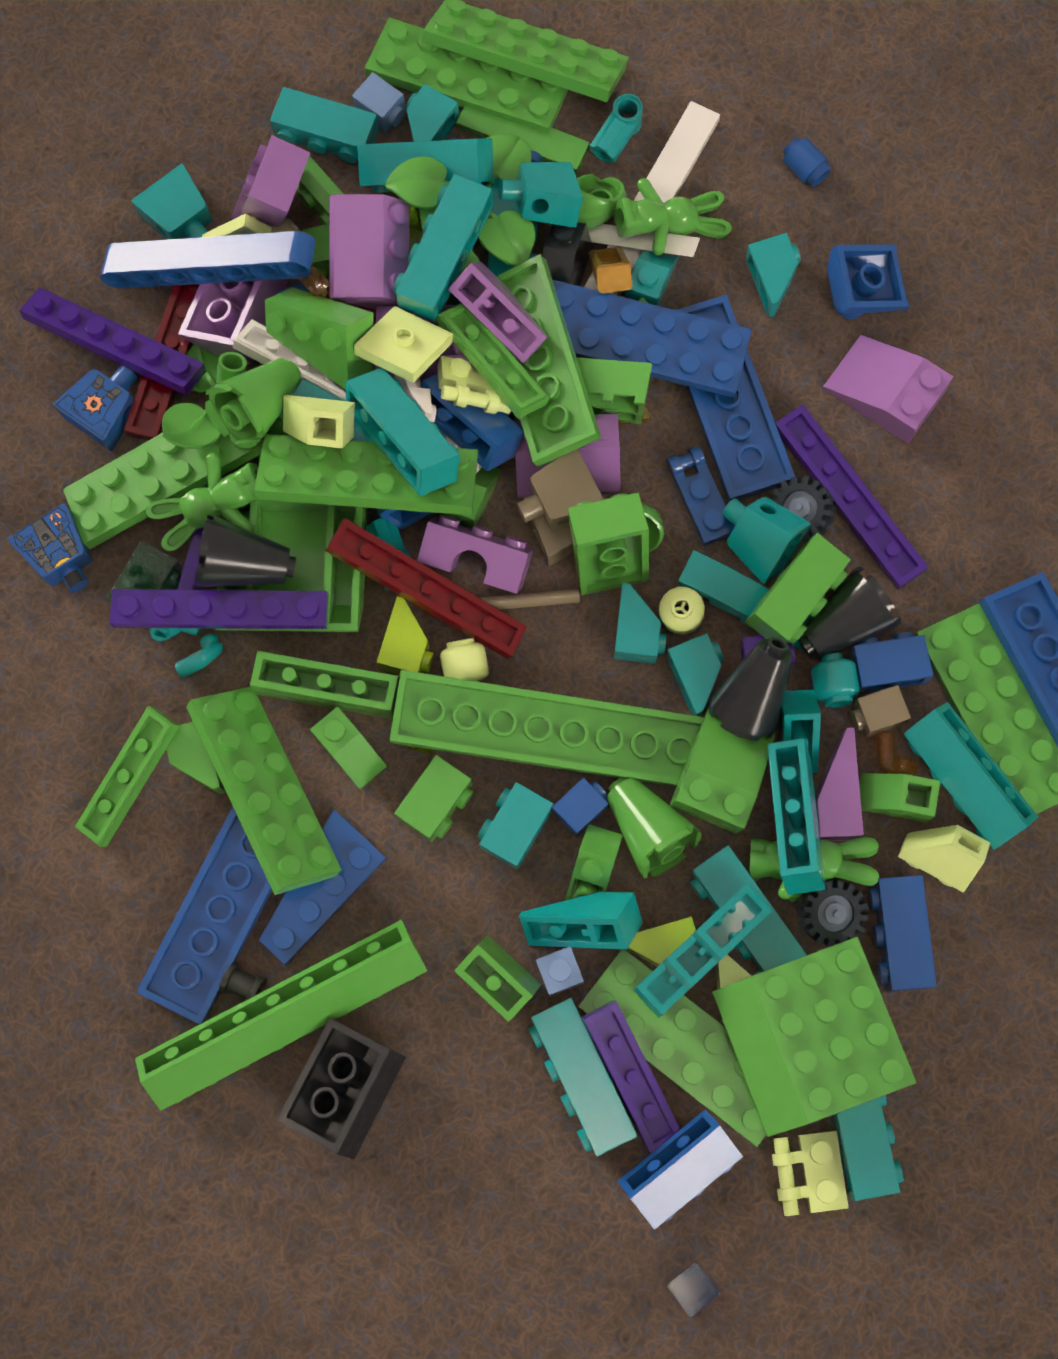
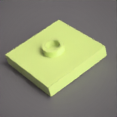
M394 306L354 345V355L414 383L453 343V333Z

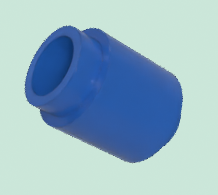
M796 137L783 150L785 154L783 163L803 184L808 183L812 188L823 181L832 170L828 164L829 159L807 137L801 140Z

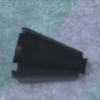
M208 514L199 551V567L196 569L195 586L284 584L285 577L293 578L296 557L289 556L290 548L217 516Z
M858 566L852 570L828 597L826 604L815 617L812 616L804 625L807 629L798 642L809 657L816 655L819 659H822L827 654L841 651L901 624L900 616L893 619L890 611L895 606L878 582L871 575L866 578L861 575L864 570L863 567Z
M775 637L761 639L712 695L708 704L709 713L712 718L715 713L722 720L720 726L737 737L751 741H758L760 736L767 735V739L772 737L778 726L793 657L786 642Z

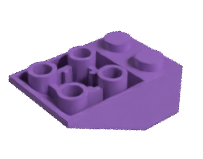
M271 135L267 147L260 144L231 218L235 219L240 215L247 214L255 216L259 221L268 226L282 225L291 206L310 152Z

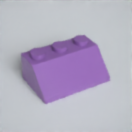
M384 194L331 195L330 299L376 310L377 306L398 305L396 293L393 291L394 284L400 273L405 274L410 264L408 263L409 204Z
M289 279L200 284L178 335L217 356L226 352L239 353L246 359L247 364L253 365L254 359L233 348V340L252 319L266 326L265 299L278 294L280 290L287 286Z
M618 414L595 415L601 438L578 448L600 493H621ZM513 419L522 428L520 419ZM525 434L515 454L518 498L532 495L529 487V478L552 462L550 461L540 467L533 463Z

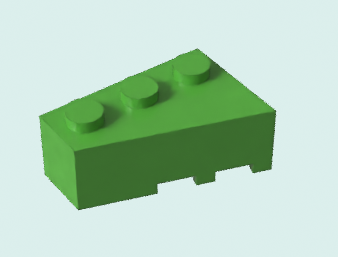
M293 287L265 299L266 332L345 390L347 380L375 370L373 363L354 355V345L374 326L373 312Z
M577 358L594 415L618 414L619 421L642 424L652 363Z
M818 533L795 552L791 558L793 559L792 562L779 574L775 584L766 592L745 621L766 639L775 637L786 643L791 642L794 644L807 629L802 623L809 614L815 617L826 604L827 600L823 596L828 589L832 588L835 590L848 574L844 571V568L851 559Z

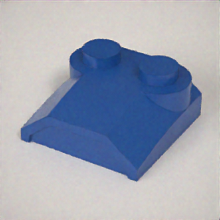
M896 244L836 245L830 251L827 273L834 306L841 316L847 319H856L863 313L906 310L910 307L906 299Z

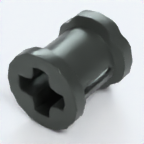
M234 961L226 970L219 985V991L222 993L228 991L244 1000H248L263 991L267 977L263 975L257 977L241 969L240 964Z

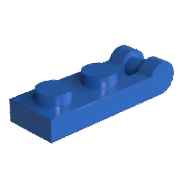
M696 446L688 449V454L680 457L673 455L666 458L668 469L703 546L729 537L735 526L722 515L726 506L707 467L701 448ZM694 466L697 474L686 478L683 470Z

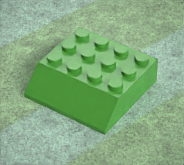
M256 500L238 508L237 510L253 525L252 532L290 548L289 556L296 557L293 578L285 577L284 584L217 586V590L327 591L329 595L327 629L215 630L358 632L364 608L365 574L329 554L325 549L344 518L366 530L368 508L338 506L335 508L332 505L271 500ZM221 515V519L228 521L223 515Z
M858 937L712 991L767 1137L816 1122L917 1083Z

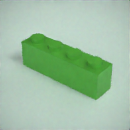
M257 651L250 686L257 695L334 709L338 706L340 710L393 719L399 677Z

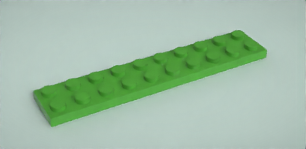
M401 670L390 743L614 778H633L640 782L677 787L704 717Z

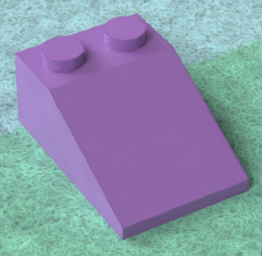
M860 335L825 383L823 389L909 444L946 392L954 376L921 356Z

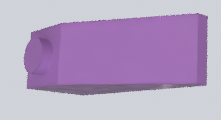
M482 262L470 263L449 287L448 290L522 363H525L548 338L511 291Z
M846 728L839 734L815 792L820 839L847 841L864 835L854 728Z

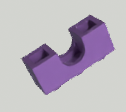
M441 514L439 518L434 517L428 521L417 559L418 562L451 572L457 567L461 553L466 550L478 552L486 562L487 571L483 583L515 594L522 589L534 548L526 546L527 542L514 536H506V539L493 536V530L487 527L473 525V528L459 525V519Z

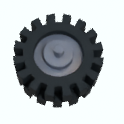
M803 476V478L791 477V481L787 482L784 480L780 483L782 487L779 490L775 488L773 491L775 496L772 501L811 524L801 542H807L816 533L824 535L828 531L826 529L829 524L832 525L834 521L832 515L836 510V507L833 506L834 499L828 492L829 490L817 480Z
M840 879L825 880L826 890L807 892L803 898L800 897L798 900L801 907L797 909V916L801 918V921H798L801 928L805 929V933L809 937L829 947L855 938L858 932L863 933L865 927L862 926L863 921L868 922L869 915L865 914V909H868L867 902L862 900L863 894L856 890L855 886Z

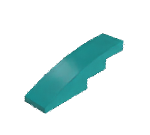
M693 550L678 580V585L695 590L699 595L709 599V604L740 618L739 622L748 625L745 621L766 592L769 591L768 588L695 550ZM809 614L802 624L805 625L812 616ZM797 640L793 644V647L800 651H803V648L800 646Z
M745 884L633 990L658 1018L661 1017L772 912V909L748 884Z

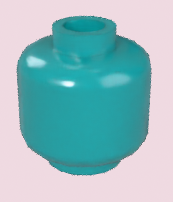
M840 653L827 654L821 659L820 663L814 665L811 669L812 686L817 701L824 703L826 708H840L851 705L853 698L857 697L860 693L857 666L852 660L843 659Z

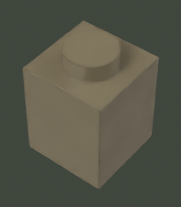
M898 685L858 698L852 705L854 710L850 711L855 729L857 731L862 730L865 738L903 726L911 719Z

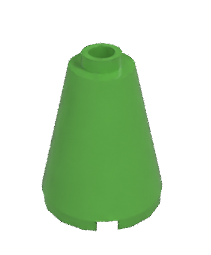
M279 358L213 385L205 394H209V400L205 402V408L210 420L224 437L230 434L238 441L234 443L236 446L247 449L256 446L283 411V396L295 393L302 381L301 372L292 361Z
M619 778L610 785L607 801L636 867L643 878L647 879L648 873L654 878L669 871L686 858L683 850L689 844L693 848L699 844L702 838L700 830L639 780Z

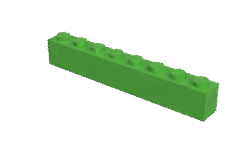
M401 919L136 1057L135 1061L140 1083L159 1110L162 1111L175 1103H179L188 1096L215 1084L228 1075L249 1066L270 1053L280 1050L289 1043L326 1025L329 1018L335 1020L371 1000L381 997L392 989L413 980L427 972V968Z

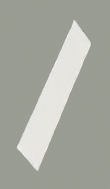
M601 224L588 230L591 242L652 251L655 232L620 238L615 233L617 229L614 225ZM668 233L664 253L693 257L700 238Z

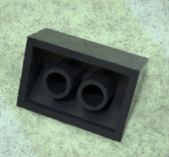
M329 1018L277 1121L337 1155L355 1159L406 1056Z

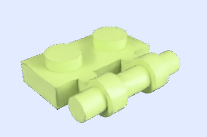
M441 355L437 365L438 387L442 389L441 399L453 401L454 406L463 408L466 405L483 408L484 412L496 414L497 411L510 414L511 410L470 362L461 358Z
M837 1131L798 1135L800 1150L791 1152L788 1137L773 1138L775 1154H772L773 1166H777L780 1188L777 1189L778 1201H782L784 1216L799 1215L797 1199L807 1198L810 1213L849 1208ZM802 1163L805 1185L795 1186L792 1164Z

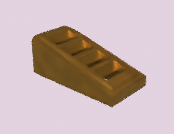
M622 247L591 250L589 252V260L596 286L601 294L632 289L631 264Z

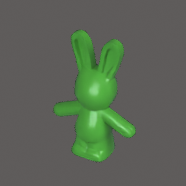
M641 178L637 182V187L645 199L633 201L627 197H622L617 201L614 209V221L618 236L625 238L655 232L652 251L656 255H661L665 252L668 232L684 236L696 232L704 236L721 239L727 237L732 229L730 223L723 219L699 216V214L711 212L720 207L724 201V195L721 192L710 191L692 199L673 197L663 203L650 181L646 178Z
M213 452L209 453L206 457L208 488H194L181 498L162 499L150 503L146 507V514L149 518L165 519L183 514L185 518L164 535L161 542L163 549L173 551L182 547L198 529L204 528L208 514L219 518L222 514L229 522L252 532L253 525L237 509L257 500L255 499L254 489L258 466L255 463H247L236 472L222 478L219 455Z
M859 837L838 844L827 839H820L825 880L837 877L868 886L877 884L879 874L873 867L846 861L848 859L868 858L875 855L879 844L874 838ZM757 838L751 839L750 876L754 882H757L760 878L767 877L782 879L777 841L770 842ZM782 882L778 895L781 899H790L792 895H788Z

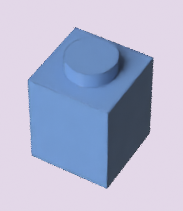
M373 72L352 95L355 108L377 114L379 129L385 134L392 126L397 127L405 117L406 108L403 93Z
M570 946L536 959L549 997L584 984Z

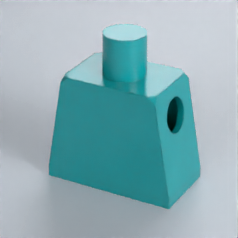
M525 162L519 166L517 180L501 178L498 191L499 199L517 201L519 212L523 219L576 228L583 196L571 162Z
M182 163L131 200L138 216L166 240L202 237L203 234L208 232L205 226L213 221L204 199Z
M766 497L760 498L747 507L734 498L722 512V515L735 525L727 539L728 546L763 584L783 571L811 525L805 519Z

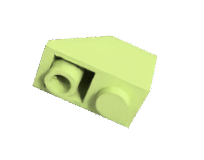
M293 395L283 396V431L308 445L343 448L354 437L355 402Z
M952 825L908 833L903 841L898 857L905 860L911 867L921 869L939 879L944 885L954 887L964 893L984 864L990 842L959 825Z

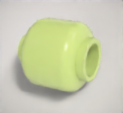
M679 586L670 589L663 595L659 603L661 622L668 631L674 634L686 635L694 632L704 619L705 605L703 599L695 590L689 587ZM685 605L689 607L688 612L684 609Z
M474 638L446 643L447 649L440 653L444 677L479 682V680L485 679L489 675L485 647L481 643H475Z

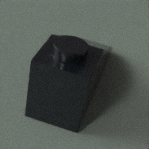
M577 222L576 228L552 224L542 254L547 261L552 280L576 286L580 285L589 260V252L593 248L586 223Z

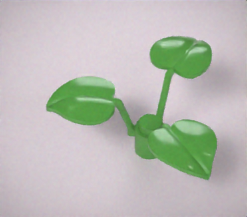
M493 135L487 137L486 139L492 138L494 181L496 178L499 180L501 178L517 180L519 166L522 163L531 162V150L528 143L517 135ZM422 156L411 158L396 167L387 179L385 188L395 193L410 206L429 210L438 206L439 192L444 184L449 185L450 182L445 181L447 169L443 163L434 158ZM487 181L486 187L492 189L494 181ZM507 210L499 216L492 212L489 214L478 239L490 254L516 267L529 260L535 242V228L531 220L523 219L517 211Z
M194 344L187 353V356L204 363L206 373L192 389L196 392H206L213 385L246 372L247 361L241 354L236 352H226L217 356ZM179 403L170 407L163 415V437L174 445L189 449H199L214 444L221 436V433L210 420L207 411L204 412L198 405ZM283 411L266 434L291 436L283 431Z

